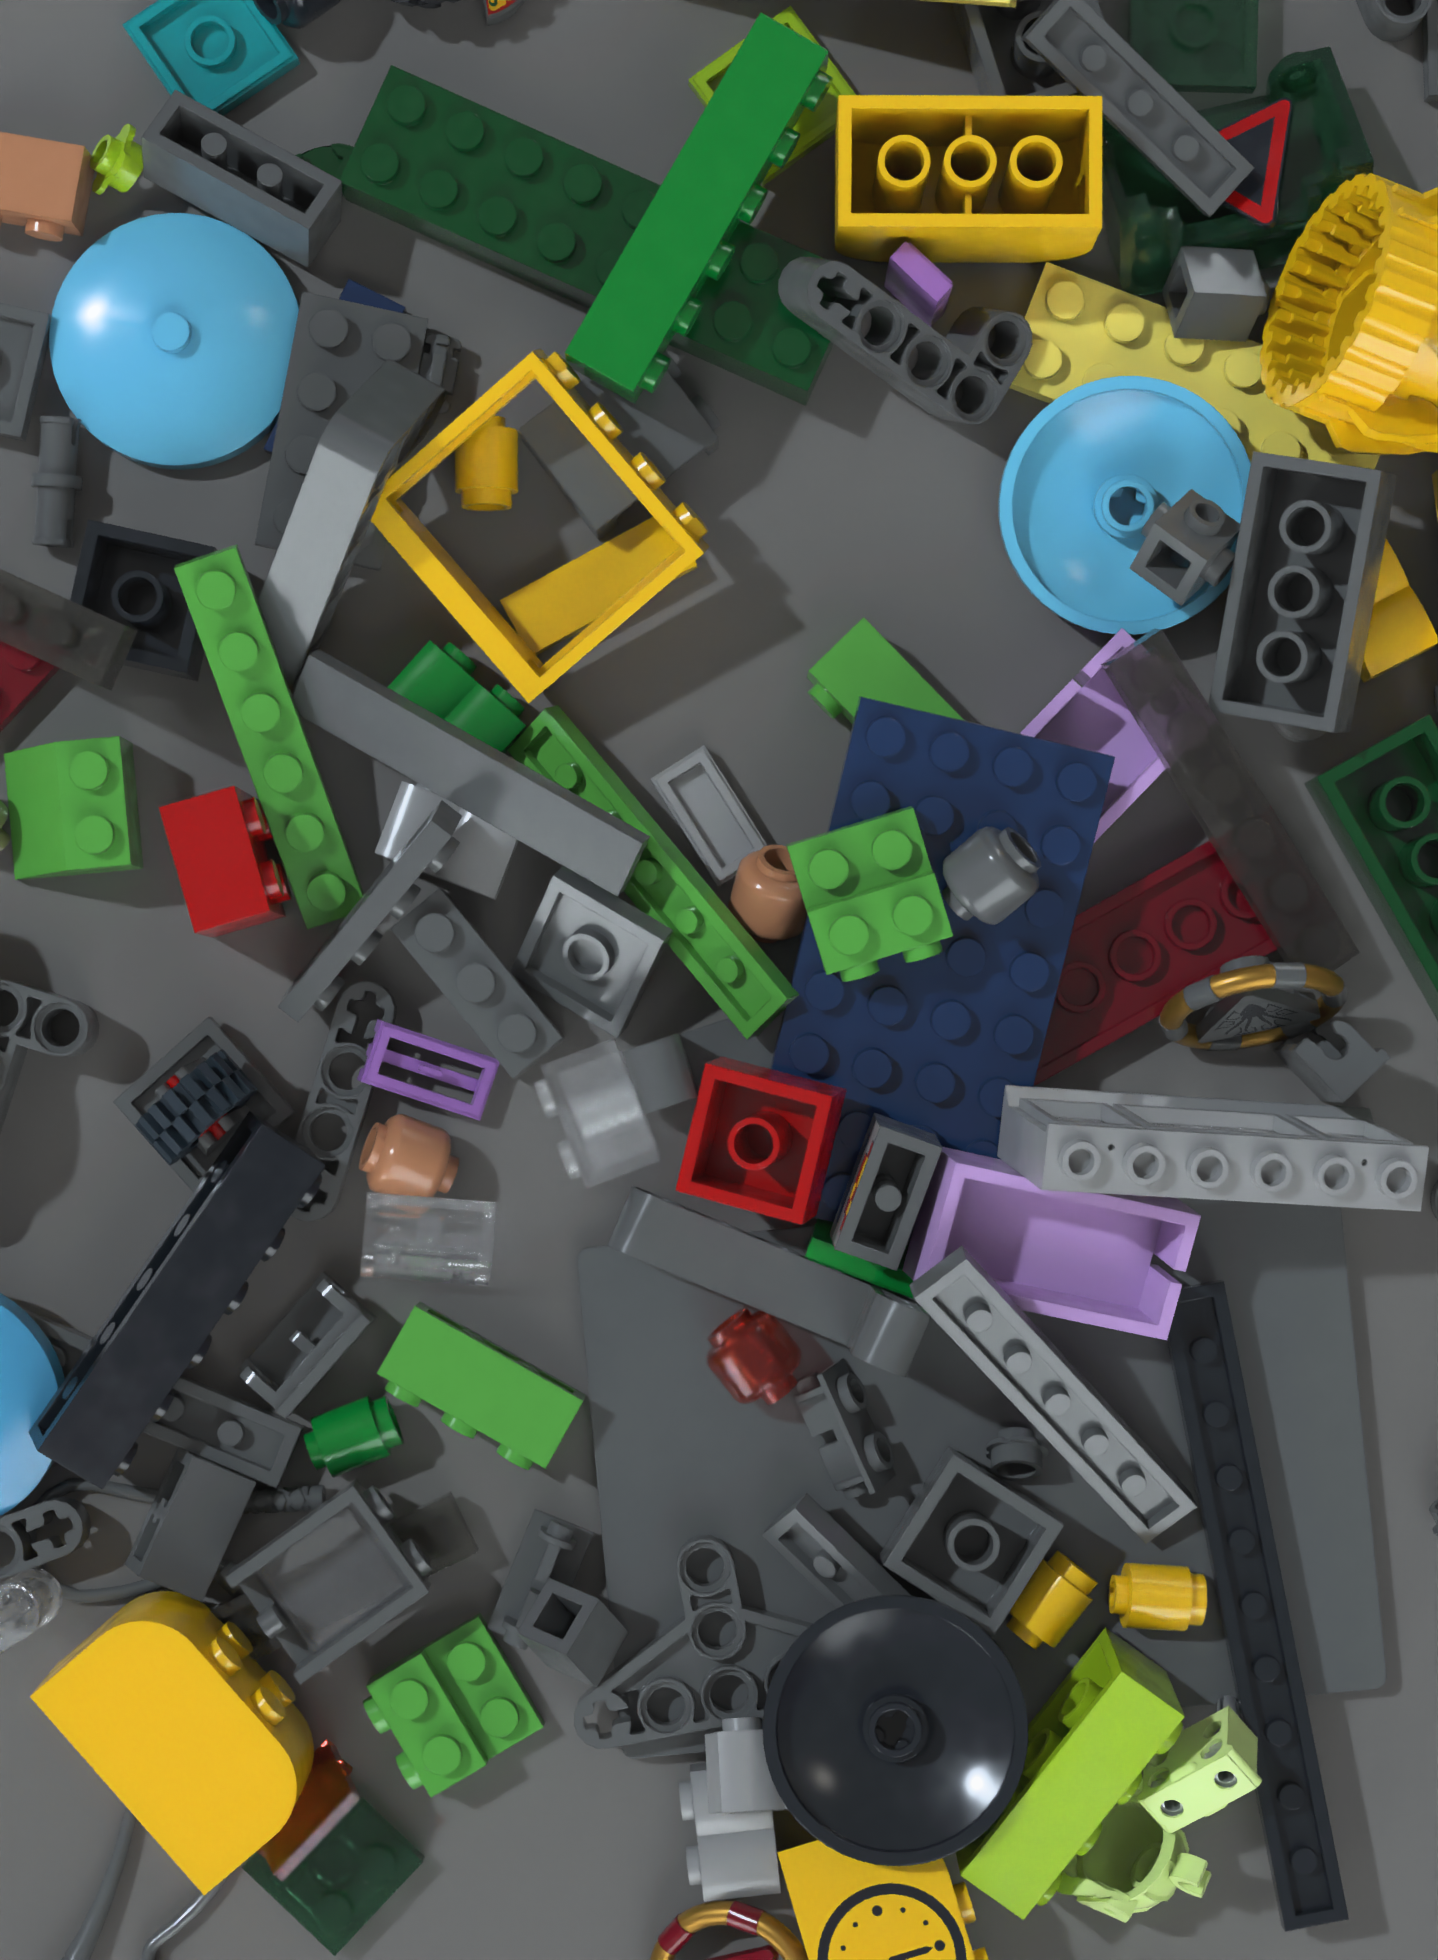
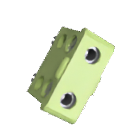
M1226 1695L1224 1700L1220 1698L1217 1702L1216 1713L1186 1729L1183 1726L1174 1745L1162 1755L1156 1753L1144 1768L1142 1792L1138 1794L1137 1801L1166 1833L1172 1834L1204 1816L1207 1817L1225 1808L1228 1803L1256 1789L1262 1782V1778L1257 1774L1258 1738L1239 1718V1705L1233 1696Z

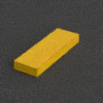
M651 517L502 598L500 603L517 634L534 654L538 655L584 630L677 550L679 546L656 519ZM694 561L689 567H687L672 581L696 569V561Z

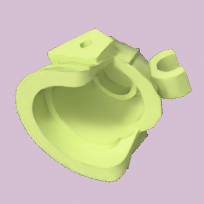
M1143 1777L1132 1798L1124 1805L1116 1803L1101 1822L1102 1831L1093 1847L1082 1856L1076 1854L1061 1872L1062 1881L1057 1890L1061 1894L1074 1895L1079 1903L1124 1923L1131 1918L1133 1913L1148 1911L1160 1902L1168 1901L1175 1893L1176 1888L1190 1895L1202 1898L1212 1875L1210 1871L1206 1870L1208 1866L1206 1860L1188 1854V1843L1185 1833L1181 1829L1172 1834L1166 1833L1137 1801L1138 1794L1142 1792Z

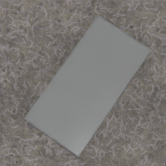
M705 745L651 778V782L717 887L736 877L739 863L745 856L762 849L764 846H768Z

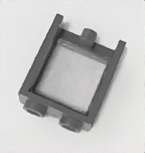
M357 1479L245 1560L232 1567L224 1578L231 1588L239 1584L259 1612L256 1620L261 1629L270 1639L276 1636L296 1664L293 1675L300 1685L422 1598L430 1590L431 1582L426 1574L433 1570L430 1561L412 1538H409L404 1543L399 1539L388 1523L396 1517L395 1513L377 1487L372 1485L365 1490Z

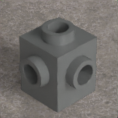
M1191 489L1172 507L1163 502L1153 512L1141 532L1146 539L1129 569L1182 606L1206 582L1214 587L1217 586L1232 568L1235 553L1230 549L1238 537L1240 523L1224 513L1216 503L1203 498Z

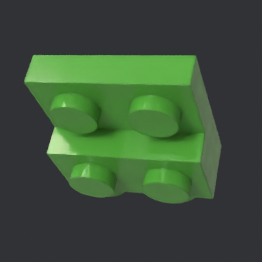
M912 806L786 844L826 975L839 972L842 982L861 979L880 971L878 959L902 952L906 963L923 960L943 951L940 940L953 937L935 873L932 871Z
M481 1613L375 1674L366 1685L371 1695L363 1700L368 1717L380 1734L390 1729L392 1730L403 1749V1752L395 1756L403 1777L413 1790L424 1785L431 1798L486 1766L489 1759L540 1730L545 1724L492 1631L487 1629L488 1625Z

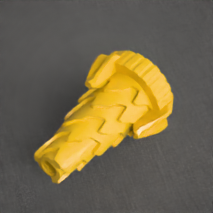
M1364 173L1355 175L1351 181L1347 179L1339 185L1333 194L1330 193L1322 202L1319 210L1312 215L1305 225L1303 233L1296 240L1272 295L1268 308V317L1264 324L1262 334L1263 345L1260 351V364L1262 365L1261 381L1262 385L1266 387L1265 393L1268 399L1273 400V404L1324 423L1335 448L1341 451L1370 455H1409L1420 452L1438 453V187L1421 193L1372 173L1368 175Z

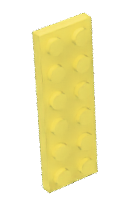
M1046 261L1025 315V320L1029 323L1032 331V347L1027 359L1009 387L1010 389L1050 404L1074 388L1103 378L1117 376L1156 378L1186 388L1212 405L1236 432L1246 450L1250 463L1253 451L1375 469L1380 455L1347 453L1336 449L1324 423L1273 404V400L1268 399L1265 393L1266 387L1262 385L1261 381L1262 365L1260 364V351L1263 344L1247 339L1246 342L1174 338L1166 307Z

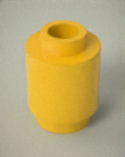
M494 415L455 450V492L461 494V508L472 511H503L512 508V495L518 493V430L506 427L504 417Z
M1057 1550L1048 1562L1042 1559L1009 1613L1013 1617L1006 1626L1035 1650L1038 1649L1043 1641L1055 1648L1093 1601L1089 1594L1098 1582L1071 1559Z
M1125 1563L1121 1575H1112L1110 1579L1108 1594L1110 1613L1119 1614L1120 1623L1123 1628L1185 1632L1189 1625L1201 1626L1204 1622L1207 1608L1204 1574L1191 1573L1187 1566Z

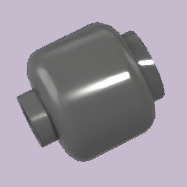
M986 826L976 831L943 861V876L947 883V887L942 891L943 897L949 907L963 920L968 921L974 916L982 922L996 925L1006 919L1039 889L1037 870L1042 867L1041 861L1027 840L1013 828L1007 827L1001 831L992 826Z

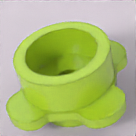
M126 124L115 138L107 134L96 145L90 159V168L97 172L92 184V191L98 195L103 194L108 185L124 193L134 185L143 169L142 145L133 141L136 133L134 126Z

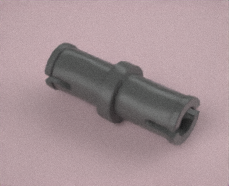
M40 416L38 473H31V487L37 488L35 534L32 544L46 547L74 548L76 491H82L83 478L77 476L81 419L63 416Z

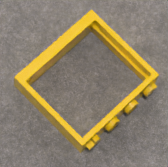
M541 348L528 354L387 479L371 519L376 528L528 704L709 548V545L702 538L708 532V529L699 516L685 502L675 507L659 488L666 480L654 463L642 452H639L635 457L629 453L617 438L623 432V429L614 416L600 402L590 407L574 388L581 380L573 368L556 351L548 357ZM535 379L679 546L677 550L544 664L401 499Z

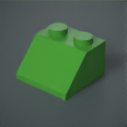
M121 736L59 741L4 753L15 880L143 869L133 745L130 741Z

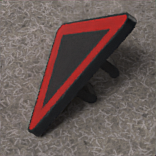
M1281 98L1217 130L1254 167L1221 205L1264 230L1272 229L1277 223L1294 114V106L1289 98Z

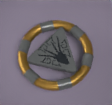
M1245 956L1226 962L1220 967V974L1211 975L1190 984L1173 996L1163 1007L1159 1015V1023L1164 1035L1169 1040L1183 1046L1205 1049L1207 1051L1238 1050L1239 1048L1266 1045L1294 1038L1318 1028L1341 1010L1348 998V992L1344 979L1330 969L1302 962L1271 963L1268 957ZM1279 989H1293V990L1289 993V992H1286V991H1283V990H1279ZM1295 989H1315L1320 991L1321 996L1315 1001ZM1220 1001L1215 1007H1210L1204 1018L1197 1025L1186 1022L1185 1018L1193 1011Z

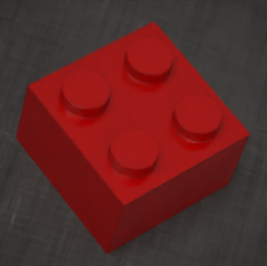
M230 786L159 807L194 933L214 938L286 917L282 902L292 899L289 883L282 864H275L274 860L269 858L265 841L273 839L261 803H258L255 797H252L236 786Z
M723 1056L706 1062L675 1191L803 1225L817 1215L847 1089Z

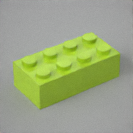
M1106 1627L1103 1629L1029 1723L1027 1754L1018 1786L1010 1802L990 1828L975 1841L956 1852L960 1876L1022 1920L1026 1918L1036 1904L1043 1906L1050 1901L1061 1884V1872L1076 1854L1082 1856L1093 1847L1102 1831L1101 1822L1116 1803L1124 1805L1132 1798L1142 1781V1770L1156 1753L1160 1755L1166 1753L1177 1741L1182 1731V1720L1185 1715L1168 1674L1163 1668Z

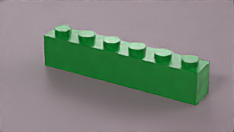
M760 12L566 349V361L574 370L634 404L643 389L650 393L656 390L671 362V359L663 354L675 333L686 337L703 307V302L696 299V296L708 276L716 281L719 280L734 254L736 246L728 241L738 223L742 220L750 225L759 212L768 193V189L762 187L761 183L772 164L782 169L795 149L800 138V133L793 129L805 108L815 112L825 97L833 79L832 76L825 73L829 56L827 49Z

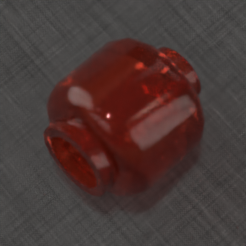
M744 1307L727 1318L707 1337L711 1347L706 1355V1364L738 1403L750 1404L762 1398L770 1406L783 1398L797 1385L798 1381L792 1373L800 1363L802 1351L775 1316L763 1311L751 1313L747 1307Z

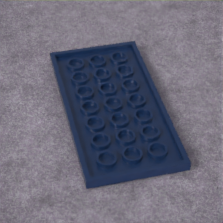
M859 696L827 832L912 806L932 871L935 873L953 937L940 940L943 951L935 956L906 963L902 952L878 959L880 971L861 979L842 982L839 972L826 975L808 915L806 916L790 983L800 995L789 1003L783 1012L770 1069L847 1089L817 1215L813 1218L834 1222L874 1113L933 1133L942 1147L1000 1159L997 1157L1005 1085L1031 1087L1034 1085L1115 760L1114 756ZM986 826H992L1001 831L1007 827L1016 830L1035 850L1042 866L1037 870L1039 877V889L1006 919L996 925L982 922L974 916L968 921L963 920L949 907L942 894V891L947 887L943 876V861L976 831Z

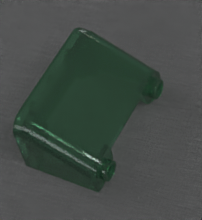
M1330 46L1306 52H1295L1281 59L1269 73L1266 95L1197 111L1210 125L1218 130L1281 98H1289L1292 101L1294 114L1277 223L1269 230L1260 228L1223 205H1220L1210 217L1203 215L1102 116V215L1113 262L1122 289L1134 295H1149L1162 292L1181 246L1253 250L1259 269L1285 264L1296 240L1303 233L1305 225L1312 215L1319 210L1322 202L1330 193L1333 194L1339 185L1347 179L1351 181L1355 175L1362 173L1366 175L1369 173L1373 174V157Z

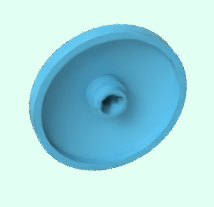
M166 213L139 218L119 226L97 240L81 255L64 279L52 310L49 331L50 358L54 376L63 398L76 418L81 419V424L96 439L119 455L137 463L163 469L186 470L215 465L247 451L274 428L279 417L300 305L285 273L275 259L263 246L235 227L220 220L189 213Z
M1117 376L1083 384L1058 397L1041 410L1021 433L1010 452L1004 467L998 498V518L1005 551L1016 574L1029 592L1042 605L1070 623L1085 629L1109 634H1116L1121 628L1129 635L1156 632L1170 628L1188 620L1210 605L1230 584L1232 568L1217 586L1214 587L1206 582L1180 606L1129 569L1146 539L1141 534L1142 529L1153 512L1163 502L1172 507L1191 489L1203 498L1216 503L1224 513L1240 523L1251 466L1250 460L1242 442L1227 420L1212 405L1186 388L1168 381L1142 376ZM1238 537L1236 538L1234 544L1232 545V547H1231V549H1230V550H1232L1234 553H1235V550H1236V545H1237V539H1238Z

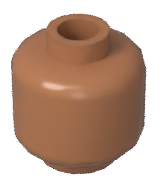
M783 845L764 846L758 851L749 853L740 861L728 904L730 912L750 936L762 943H774L779 940L796 937L803 931L807 912L787 846Z
M398 1114L390 1117L385 1124L376 1122L373 1125L361 1153L359 1170L367 1172V1183L373 1192L411 1206L419 1207L427 1204L437 1191L446 1194L450 1190L457 1174L459 1158L450 1155L451 1139L446 1130L413 1117Z

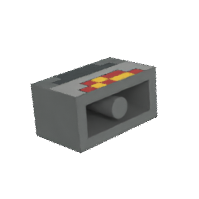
M877 1113L873 1114L829 1233L835 1250L897 1271L942 1151V1146L935 1134Z

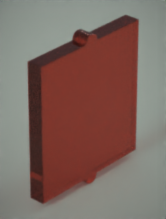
M328 1739L314 1752L311 1772L286 1824L272 1839L257 1850L258 1854L267 1859L272 1874L282 1882L361 1799L350 1776L353 1767L341 1758L336 1746Z

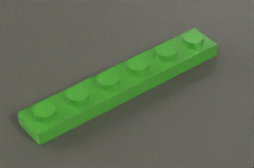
M236 544L177 564L174 567L176 576L306 928L308 930L346 917L362 898L364 892L238 545Z
M556 705L545 708L507 751L521 764L650 836L624 892L640 911L673 930L667 944L746 1040L758 1036L800 994L792 987L790 982L560 706Z

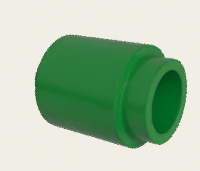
M368 1395L311 1418L313 1431L304 1434L306 1448L316 1470L327 1467L333 1478L391 1456V1448L404 1444L400 1425L387 1396L372 1401Z

